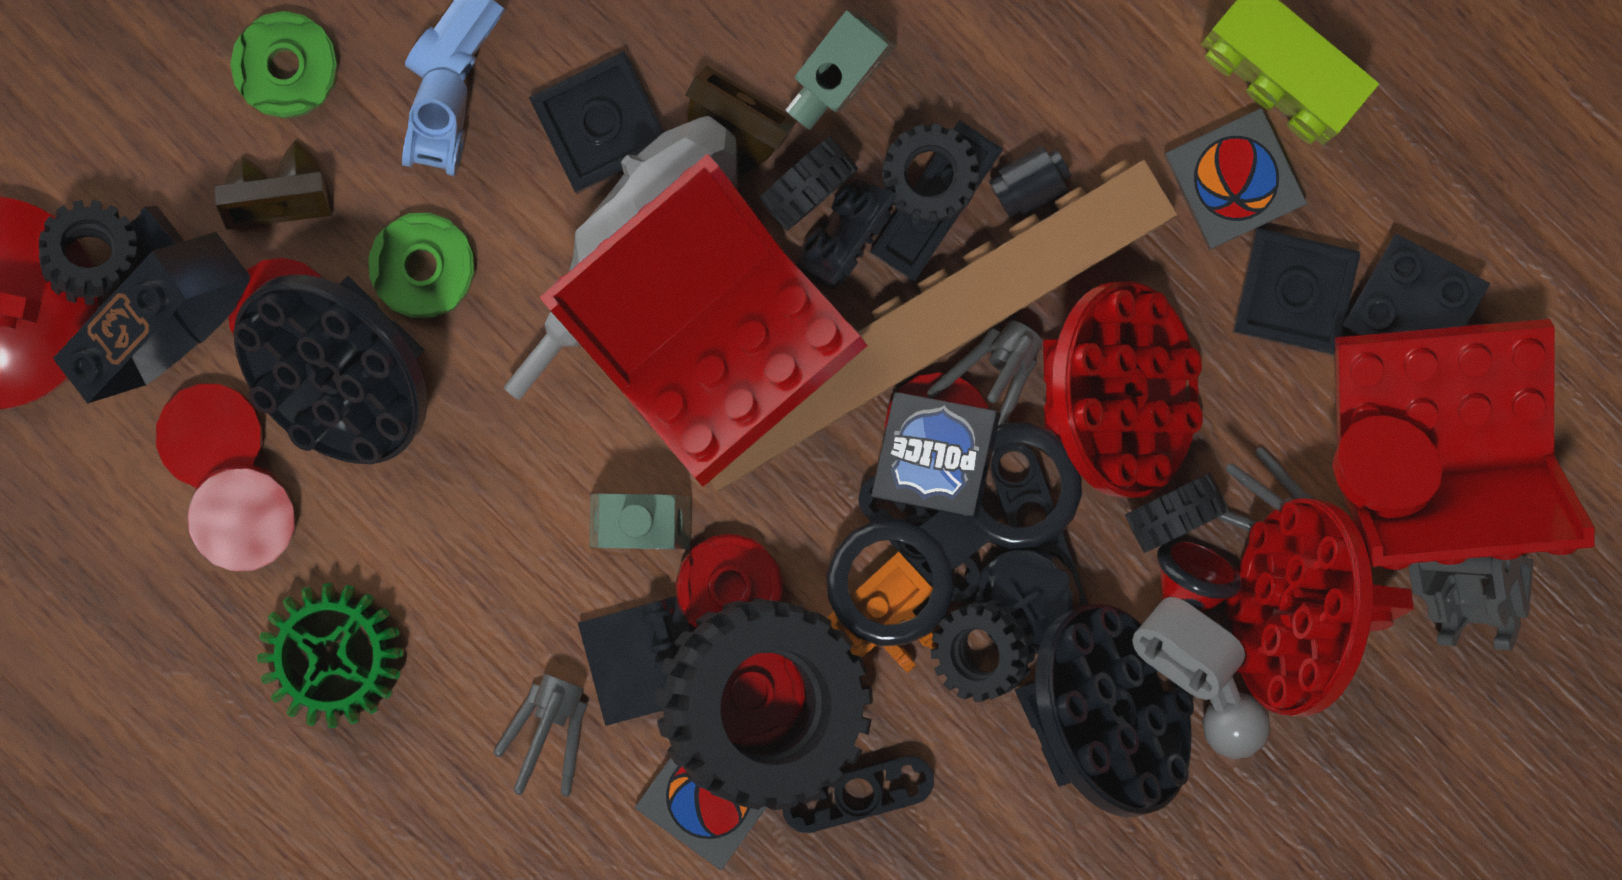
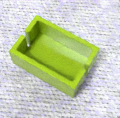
M1236 0L1200 44L1208 50L1205 58L1214 68L1226 76H1230L1232 72L1237 74L1249 84L1246 92L1254 101L1267 110H1271L1273 106L1278 108L1290 118V121L1287 123L1288 128L1308 144H1312L1316 140L1323 146L1335 137L1380 84L1279 0Z

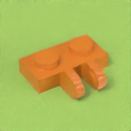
M898 551L854 591L850 597L856 609L869 620L883 625L899 624L903 620L906 622L915 618L916 615L912 611L931 595L933 588ZM834 611L826 617L831 620V627L833 629L844 631L852 640L853 645L849 650L853 655L862 656L863 658L876 646V644L861 640L853 635L838 621ZM932 633L918 639L924 647L933 649L938 646V643L932 641ZM882 646L907 674L916 666L913 662V657L902 646Z

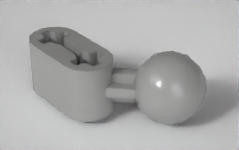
M1175 597L1163 599L1134 633L1132 641L1136 652L1145 662L1191 695L1200 699H1210L1211 703L1207 707L1202 724L1205 740L1217 754L1230 759L1251 757L1265 746L1271 727L1266 708L1254 696L1238 691L1232 677L1244 662L1245 652L1243 646L1231 633L1186 601Z

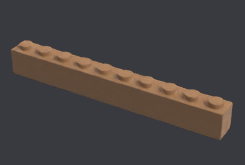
M1128 159L1119 162L1100 175L1104 181L1103 185L1086 194L1082 186L1069 192L1054 202L1059 211L1043 221H1040L1036 213L1009 229L1013 239L996 249L991 241L981 245L963 257L968 266L951 276L948 275L944 268L917 284L922 293L905 304L897 296L871 312L876 321L860 331H857L853 323L850 324L868 346L714 477L711 483L716 491L720 492L1176 217L1178 214L1146 161L1143 160L1133 167Z

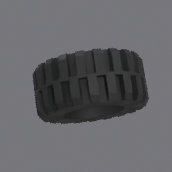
M773 600L735 601L724 604L723 610L718 613L709 611L696 619L698 627L692 633L683 631L674 644L679 648L675 658H665L660 673L667 675L665 689L656 688L655 705L662 706L664 718L657 720L660 736L669 739L671 746L667 752L673 762L683 767L687 771L686 777L698 787L706 789L712 795L757 810L761 807H767L774 811L790 809L792 802L798 801L807 804L820 798L818 789L824 785L834 788L845 778L844 774L839 770L845 762L852 764L857 762L863 750L854 746L859 733L869 735L872 719L863 717V704L873 703L872 687L862 685L860 677L865 675L868 670L862 656L853 655L849 650L853 645L852 640L844 631L833 629L831 627V620L820 613L808 611L803 606ZM775 653L792 661L799 670L806 690L805 713L794 736L781 748L764 755L750 754L736 747L729 740L724 730L721 719L722 693L727 680L743 661L755 654Z

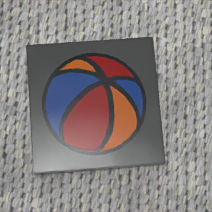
M1262 108L1164 154L1208 250L1216 248L1307 204Z
M670 758L635 806V809L719 870H722L767 807H761L759 810L747 808L712 795L711 792L698 787L686 777L687 771L683 767L676 765L672 758Z

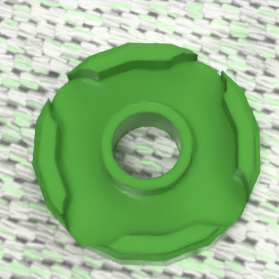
M286 11L266 14L252 22V25L244 33H241L235 42L230 63L234 85L246 102L267 116L282 119L305 116L324 104L335 87L339 69L335 45L324 29L304 15ZM290 51L295 53L299 60V68L296 74L285 80L275 78L271 73V60L279 52Z
M409 213L391 222L376 236L368 257L369 278L378 297L393 311L413 319L436 318L454 310L468 295L475 277V254L466 235L450 220L432 213ZM419 251L432 253L437 262L434 275L424 281L414 280L407 270L409 258Z

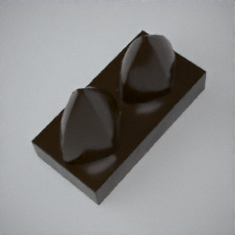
M708 66L695 76L685 96L690 98L687 105L688 122L710 116L723 127H726L729 122L735 125L732 135L736 137L738 175L747 173L765 162L785 142L797 123L795 118Z
M294 141L283 155L276 172V178L267 179L255 163L242 157L228 173L224 185L214 186L216 207L226 230L332 216L330 196L320 168L313 155L298 141Z

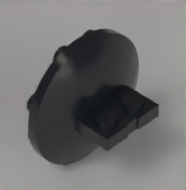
M285 275L265 282L246 299L237 314L233 330L234 346L240 369L250 388L249 397L252 404L259 411L269 414L288 433L290 440L295 446L304 451L315 450L323 455L344 462L373 465L388 461L402 453L418 436L424 425L427 413V392L423 374L416 359L425 349L395 320L392 321L377 307L378 304L349 276L340 284L308 275Z
M1088 604L1062 614L1050 625L1038 652L1035 680L1021 685L1015 689V692L1031 728L1035 729L1041 742V750L1058 787L1072 783L1087 800L1101 810L1119 817H1139L1167 806L1176 797L1182 785L1188 781V767L1191 755L1190 716L1193 714L1194 704L1190 693L1174 683L1176 688L1164 692L1158 678V670L1138 655L1132 641L1134 633L1142 625L1138 620L1111 605Z

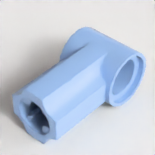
M454 0L436 27L427 29L416 42L405 61V67L421 78L434 70H447L455 73L464 81L475 63V53L490 35V32L504 14L505 9L494 0Z

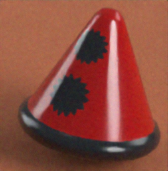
M1175 540L1161 545L1157 551L1162 600L1169 597L1180 598L1205 614L1225 599L1237 595L1242 589V578L1236 567L1225 557L1208 547L1189 541Z

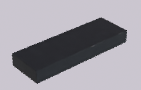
M959 120L953 130L959 132V135L970 143L977 157L979 171L978 188L1003 149ZM937 153L914 186V190L927 196L939 195L947 190L953 181L954 175L952 165L948 159ZM897 211L870 251V254L914 283L962 211L956 214L955 217L949 220L938 221V223L917 222Z

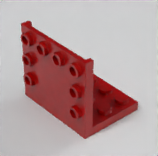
M708 154L692 167L686 169L676 181L651 202L645 204L634 217L609 238L603 240L592 253L567 274L561 276L551 288L539 297L621 390L702 487L868 346L857 331L782 251L722 169Z
M1550 319L1335 337L1337 444L1350 425L1368 416L1388 415L1408 421L1423 431L1437 448L1443 467L1440 486L1426 507L1405 518L1387 519L1376 516L1377 511L1371 510L1365 505L1362 509L1349 501L1341 490L1352 519L1363 538L1372 567L1381 566L1390 570H1400L1411 566L1412 563L1434 561L1445 565H1456L1465 562L1468 558L1490 556L1499 560H1512L1524 553L1536 552L1568 555L1574 553L1577 549L1595 547V527L1554 456L1555 326Z

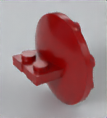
M0 197V410L14 409L39 401L56 391L69 380L53 358L101 305V296L94 298V305H85V298L78 297L76 303L66 300L65 292L57 295L51 289V282H46L42 275L39 260V237L41 231L44 232V223L49 216L54 219L56 217L30 203L6 197ZM76 239L67 246L65 255L68 261L79 267H94L87 250L79 239Z
M1134 281L1101 284L1087 292L1076 303L1064 323L1059 339L1043 340L1044 382L1046 383V404H1044L1045 428L1053 431L1062 440L1073 466L1093 488L1112 497H1144L1160 490L1175 476L1188 453L1194 433H1197L1202 426L1203 413L1198 404V377L1202 370V359L1199 352L1192 348L1184 325L1162 293L1145 284ZM1186 380H1189V401H1186Z
M1309 498L1288 501L1279 510H1273L1263 522H1256L1253 525L1249 534V544L1238 570L1242 578V589L1237 595L1227 598L1225 602V613L1231 621L1232 635L1240 641L1245 652L1244 662L1236 672L1241 673L1251 694L1266 709L1276 714L1297 717L1317 714L1333 704L1354 677L1363 657L1369 633L1392 627L1394 625L1393 620L1414 610L1411 589L1373 584L1370 560L1365 543L1350 516L1333 503Z

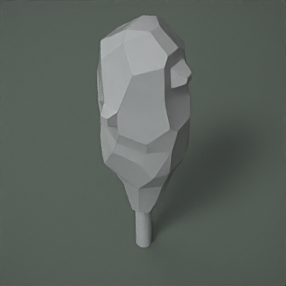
M706 116L664 132L638 155H626L621 161L624 175L587 221L575 232L570 270L592 253L603 240L609 238L634 217L645 204L651 202L676 181L686 169L692 167L706 154L717 163L737 189L739 182L736 137L713 118ZM550 312L545 322L547 334L503 387L519 401L563 347H578L580 345L552 312Z

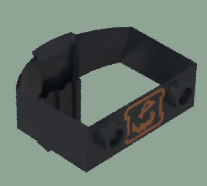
M158 206L144 207L135 220L131 221V230H135L137 238L138 258L136 269L53 358L87 404L146 386L184 357L197 344L205 341L238 306L236 303L249 283L250 275L217 232L184 241Z

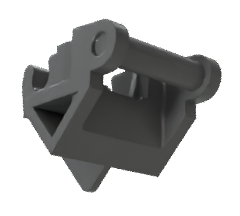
M1490 556L1468 558L1465 562L1456 565H1445L1436 561L1412 563L1408 568L1413 594L1418 595L1426 602L1429 620L1442 623L1441 630L1437 636V644L1440 646H1455L1461 631L1468 623H1482L1498 627L1497 635L1494 638L1495 650L1511 651L1515 646L1521 627L1520 617L1527 618L1529 614L1534 560L1524 556L1512 560H1499Z

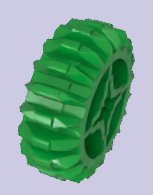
M333 583L323 584L322 600L319 601L312 587L303 588L302 598L305 606L301 607L293 597L285 598L283 604L291 616L287 619L280 613L272 612L268 619L273 625L280 628L279 633L262 632L260 634L262 642L275 645L274 652H265L257 655L259 663L274 662L275 671L261 676L262 683L268 684L279 680L283 687L272 694L271 699L273 702H280L290 695L294 700L288 706L287 715L295 717L306 706L309 708L306 715V724L310 726L317 724L322 711L326 712L328 728L339 726L341 710L344 711L345 717L350 724L358 723L360 721V714L356 705L359 703L366 712L374 714L379 708L371 694L375 692L380 697L386 699L390 698L393 694L392 689L381 682L383 676L390 679H399L402 674L400 669L387 666L388 658L395 659L404 656L403 648L387 649L386 639L396 638L400 635V630L398 627H392L382 631L379 626L381 622L390 616V611L387 608H383L371 616L368 610L373 605L375 597L371 594H366L356 605L353 603L356 588L351 585L344 587L340 600L336 599V589ZM324 610L338 611L348 615L342 625H338L336 630L329 636H322L301 626L307 618ZM361 625L367 632L373 648L371 671L364 668V665L355 658L352 651V644ZM291 640L298 643L297 646L307 654L309 659V667L303 677L305 680L301 685L296 680L290 666L289 649ZM341 640L338 644L340 648L337 651V655L343 660L342 663L345 666L338 667L336 664L329 665V669L321 670L325 656L316 645L324 643L325 647L332 646L333 641ZM331 675H340L362 686L354 694L344 699L330 700L314 695Z

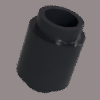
M1040 145L998 169L1000 175L991 179L989 183L1008 217L1011 218L1020 212L1025 216L1067 192L1068 189L1064 181L1072 177L1057 149L1047 153L1043 145Z

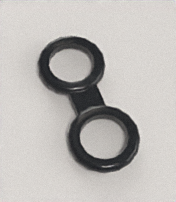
M1029 422L1002 423L998 425L993 451L1010 444H1026L1038 448L1053 461L1060 475L1061 492L1055 509L1045 520L1031 527L1013 528L998 523L985 512L981 504L978 519L938 512L921 526L902 519L873 520L852 530L834 550L826 573L828 600L838 621L861 640L879 646L908 645L930 634L946 616L954 593L953 568L985 544L990 542L1008 549L1036 548L1057 538L1075 518L1082 497L1081 475L1068 457L1062 440L1053 431ZM897 540L913 546L925 557L932 572L933 589L927 605L915 618L902 624L883 625L869 620L856 609L849 595L848 574L853 560L864 548L879 541Z

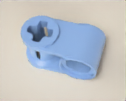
M434 70L423 77L409 113L408 129L402 154V166L412 167L414 163L445 169L446 174L450 176L457 175L465 141L463 126L467 87L463 80L455 73L447 70Z

